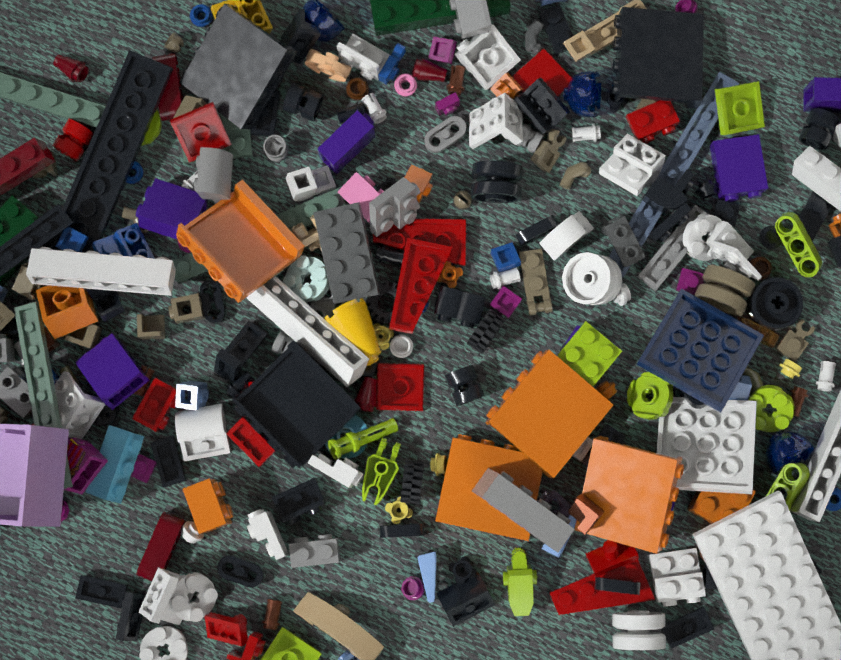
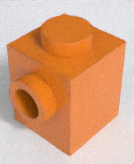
M411 165L404 178L418 186L420 194L417 195V201L420 203L423 196L428 197L433 187V184L430 183L432 173Z

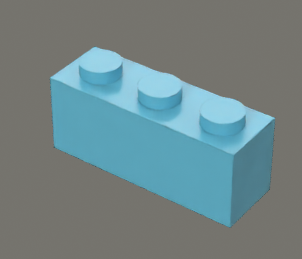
M109 425L100 449V453L108 462L87 487L86 493L121 504L144 436Z

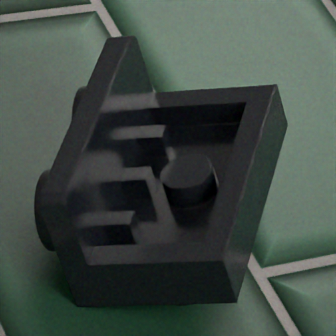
M541 77L524 93L514 99L518 104L519 110L527 114L532 120L533 126L543 134L554 129L571 113Z
M312 478L272 497L280 515L281 523L288 522V525L302 520L300 517L302 514L309 512L311 516L322 511V505L327 504L316 478Z

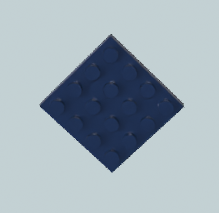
M681 288L637 365L721 413L764 335Z

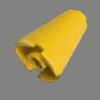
M360 298V302L353 299L333 310L334 315L330 319L328 315L324 318L369 358L367 366L379 360L378 356L381 354V350L367 304L363 298Z

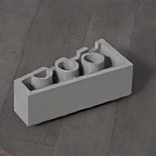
M487 468L472 492L486 500L488 504L505 514L509 519L523 527L548 547L559 552L575 530L569 525L571 520L560 512L556 516L550 511L552 506L544 500L540 499L538 502L531 497L533 492L523 485L519 488L512 483L514 479L504 471L499 474Z

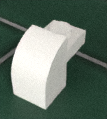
M328 165L314 170L306 167L287 173L286 181L294 201L308 200L314 195L333 190L336 187Z
M579 211L560 223L539 244L555 261L576 242L588 235L594 227Z

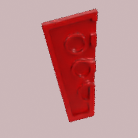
M415 219L411 224H406L401 229L393 224L388 231L381 233L379 236L376 237L373 234V243L384 244L385 246L404 251L407 238L453 247L447 261L465 266L466 219Z
M407 238L389 327L390 330L413 333L453 247Z

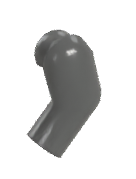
M537 19L533 21L525 33V49L534 55L538 54L542 48L541 44L537 42V36L544 27V24Z

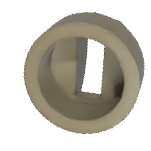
M174 32L167 39L164 47L173 53H178L181 51L180 46H184V41Z
M464 190L458 191L454 196V205L458 209L470 207L472 203L470 193ZM462 195L466 200H468L467 204L458 196Z

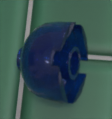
M308 0L303 6L305 22L321 29V35L318 38L320 42L333 40L345 29L343 24L338 19L335 20L328 8L319 0Z
M598 71L580 72L574 75L568 87L564 88V101H568L569 108L578 116L598 117V113H595V107L600 109L601 83H596V77H600Z
M778 432L769 439L770 444L765 454L766 462L777 476L785 465L798 463L802 458L806 461L815 448L802 434L797 432L781 434Z

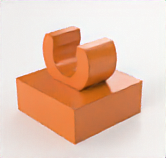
M505 73L490 88L497 97L506 93L512 99L523 90L509 73Z

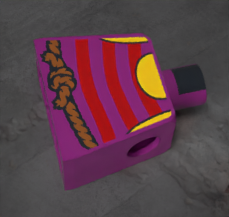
M68 437L67 458L73 487L64 490L83 494L108 462L90 442L75 437Z

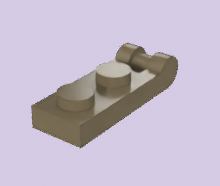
M542 249L519 252L529 316L543 311L551 313L552 303ZM542 296L543 302H534V297Z

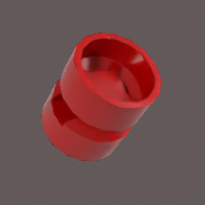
M69 118L62 128L64 134L58 135L52 146L78 162L85 151L83 146L89 145L94 133Z

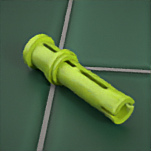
M391 418L357 433L348 432L346 436L337 440L330 439L328 441L329 451L332 457L338 460L346 453L351 451L353 453L358 452L360 446L398 432V425L395 419ZM380 429L382 430L381 432L368 437V434L378 431Z

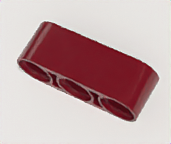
M175 53L152 57V60L173 68V72L158 105L162 121L173 119L183 101L182 89L179 88L181 87L179 67L176 66L178 65V60Z
M165 511L161 514L136 575L152 581L158 567L167 569L173 555L171 551H174L181 536V528L186 520Z

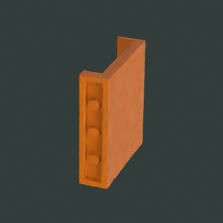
M243 179L235 184L234 191L230 193V200H220L185 226L180 223L176 233L179 243L192 252L194 259L208 269L211 278L219 281L224 287L226 294L230 298H234L238 303L301 257L305 247Z
M548 349L543 353L539 351L531 360L533 363L532 367L529 370L524 369L516 378L519 381L514 388L509 387L501 396L504 400L498 407L494 405L486 414L488 419L485 423L495 428L537 464L546 476L554 478L613 407V404Z
M458 434L457 438L453 437L435 521L529 541L530 533L488 504L486 500L474 494L472 490L487 468L499 474L502 471L507 473L514 479L512 483L519 488L523 485L533 492L531 497L537 501L543 470L523 452L517 451L518 448L516 446L504 444V447L501 448L494 446L495 442L481 439V442L477 443L471 441L472 437Z
M603 436L594 438L582 493L605 512L586 534L652 553H659L663 548H666L669 540V534H666L667 526L671 525L674 517V511H671L672 503L676 502L679 494V488L676 487L678 478L681 479L684 471V465L681 464L682 457L673 458L608 441L609 438ZM576 520V525H575V531L581 532V531L578 529V526H579L581 523H580L579 521H577V520Z

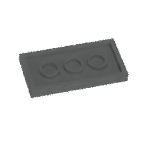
M360 202L313 212L333 303L379 295L380 290Z

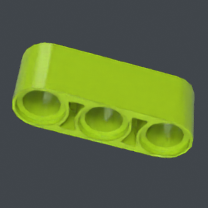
M793 212L782 214L776 221V231L799 273L804 277H813L820 270L822 259L798 215ZM782 220H791L793 223V228H785L782 224ZM796 239L801 240L804 243V249H797L793 241ZM805 260L813 261L816 268L813 270L806 268Z
M789 463L785 465L766 496L784 488L787 491L785 502L790 511L809 479L810 471L808 467L802 463ZM794 468H797L799 471V478L797 480L792 476Z

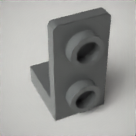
M616 216L598 226L603 235H608L624 267H629L645 258L625 216Z

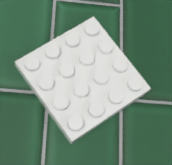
M673 397L668 414L665 417H659L657 454L673 458L682 457L681 464L684 465V471L681 479L678 478L676 485L679 490L752 494L756 401L728 400L720 413L708 405L701 409H695L689 405L685 398Z

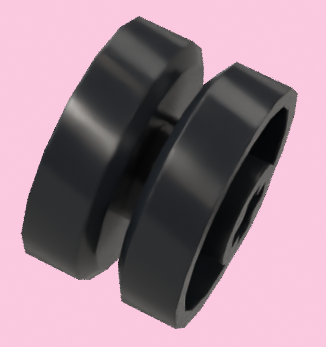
M480 161L472 165V178L477 182L471 184V198L487 203H515L521 201L522 187L516 183L522 180L523 166L507 161Z
M781 277L769 278L754 287L751 296L747 297L746 314L750 322L758 329L766 332L780 331L794 324L801 316L804 307L803 296L799 288L790 280Z

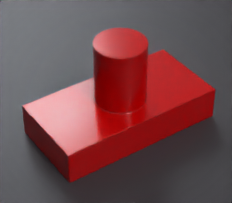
M242 417L226 434L258 467H261L276 451L266 442L267 439L262 434H258L251 427V423L245 417Z
M610 540L605 541L602 547L585 553L595 577L639 559L635 547Z
M210 612L204 616L207 638L238 646L247 644V619L243 614L229 617Z

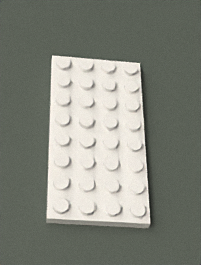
M776 491L692 534L751 660H841V623L780 491Z

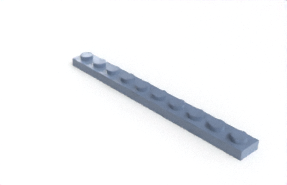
M721 72L717 74L658 177L672 187L675 186L684 172L690 167L718 120L715 89L738 85L737 81ZM643 200L629 222L640 247L643 246L662 214L661 211L655 210ZM613 248L609 257L617 263L623 279L629 267L623 266Z

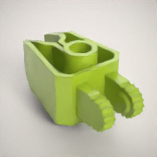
M383 437L376 455L373 454L367 459L362 486L363 501H366L371 487L376 486L378 488L374 505H378L386 495L399 471V466L395 461L401 444L396 442L393 446L390 460L381 457L387 445V439Z
M515 547L512 551V565H507V571H503V586H508V600L514 616H529L534 604L533 584H537V572L532 570L530 564H527L525 550L521 547Z

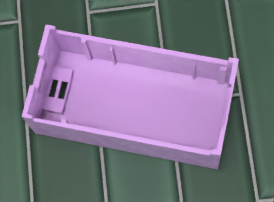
M0 424V524L60 527L69 429L24 424Z

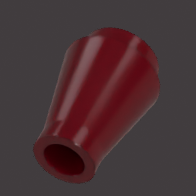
M58 54L53 61V65L72 82L81 83L88 75L89 68L83 61L65 57L61 54Z
M424 58L422 60L416 59L412 77L422 81L444 82L447 69Z
M363 378L361 387L354 400L361 407V411L373 412L374 407H376L377 379Z

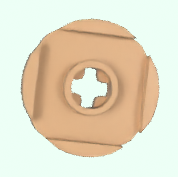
M313 49L309 50L305 65L318 74L323 72L329 75L328 78L338 82H345L352 69L350 66L338 62L339 57L326 52L324 56Z

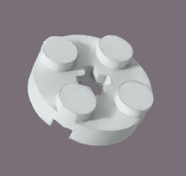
M700 214L698 218L687 224L683 233V245L687 247L689 256L701 261L717 259L711 253L712 249L706 241L704 242L702 236L708 233V240L721 224L720 218L710 214Z
M194 572L193 574L181 575L178 577L176 590L169 600L170 609L182 620L201 621L213 609L218 593L215 590L214 584L201 573ZM197 591L196 600L188 602L189 598L187 595Z
M171 626L157 627L149 631L141 642V660H186L188 657V646L185 636L181 631ZM168 644L170 654H165L162 657L158 647L159 645L164 646Z

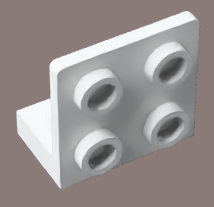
M352 34L346 45L340 42L337 45L341 63L360 70V74L368 80H372V78L377 81L379 80L378 74L389 57L388 53L355 34Z
M506 93L493 98L469 114V146L472 149L499 134H502L505 139L510 140L515 145L523 142L522 112L519 110L518 104Z
M722 221L706 241L712 249L711 253L725 263V268L740 273L747 278L751 277L760 280L762 276L747 260L754 250L728 222Z
M64 371L55 383L62 429H69L68 437L83 439L105 406V403L102 402L100 397L84 394L70 373Z
M158 567L139 613L154 623L159 624L160 620L180 625L182 619L172 612L169 600L176 590L178 577L181 575ZM189 593L187 595V597L189 598L188 602H190L193 597L192 593Z

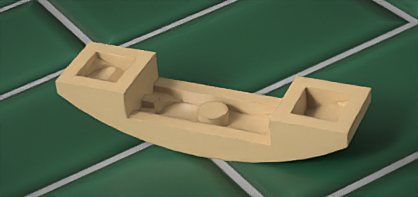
M633 0L623 6L647 9L641 0ZM622 7L617 13L587 31H581L564 41L563 44L575 62L587 58L613 43L614 37L617 36V29H614L615 15L619 14Z
M309 592L293 610L312 626L313 624L349 649L350 653L359 660H375L384 649V646L352 619Z

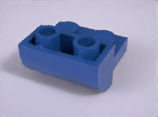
M137 223L119 229L115 234L97 240L92 244L94 251L99 254L110 255L111 253H118L129 257L142 255L146 258L155 259Z

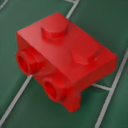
M659 100L625 116L634 137L645 144L655 140L654 136L660 133L665 136L676 130L675 127L680 122L671 101Z
M154 378L132 419L155 432H158L159 429L164 430L170 419L167 414L171 408H176V388Z
M256 631L249 635L244 652L233 649L227 654L226 659L255 660L256 657L262 654L266 642L262 640L264 634Z

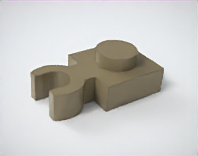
M551 129L548 133L547 141L542 140L530 159L542 171L550 173L560 156V153L557 151L558 148L566 142V137L559 135V130Z
M804 319L796 323V332L788 330L775 348L793 362L797 361L809 344L804 338L811 335L815 330V327L811 326L807 332L803 331L802 324L805 321Z

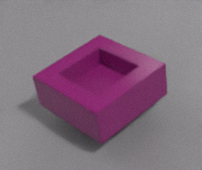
M433 36L428 59L452 64L457 42Z
M456 92L435 102V109L439 116L442 114L447 116L457 111L460 100Z
M682 268L676 291L679 292L682 288L695 295L698 286L703 283V273Z
M503 286L490 306L509 319L522 301V298Z
M138 453L131 477L148 483L156 467V461Z

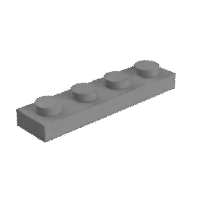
M697 205L688 213L690 218L674 230L637 276L654 291L659 288L688 252L687 247L683 245L684 230L690 221L698 218V215L707 214Z

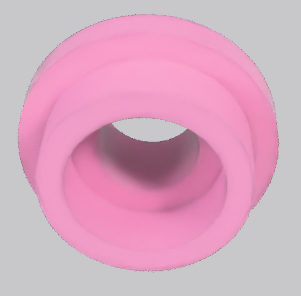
M401 74L396 78L394 87L399 95L404 97L411 96L417 89V81L410 74ZM408 82L410 87L404 89L401 86L402 83Z

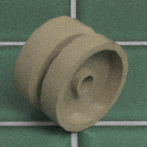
M708 265L702 276L706 283L698 286L694 296L726 314L742 316L747 306L744 298L751 296L755 283L733 270L721 266Z

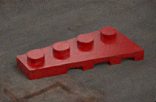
M638 559L597 577L640 582L639 595L594 589V573L549 592L558 615L655 600Z

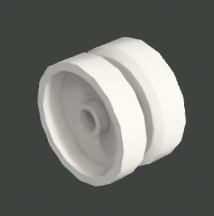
M589 252L580 253L571 258L566 264L562 275L563 287L567 295L575 302L587 305L607 304L620 291L622 284L621 270L610 257Z
M645 610L612 613V626L617 629L627 630L626 632H617L612 635L614 649L659 650L666 648V636L660 632H650V630L665 627V613Z

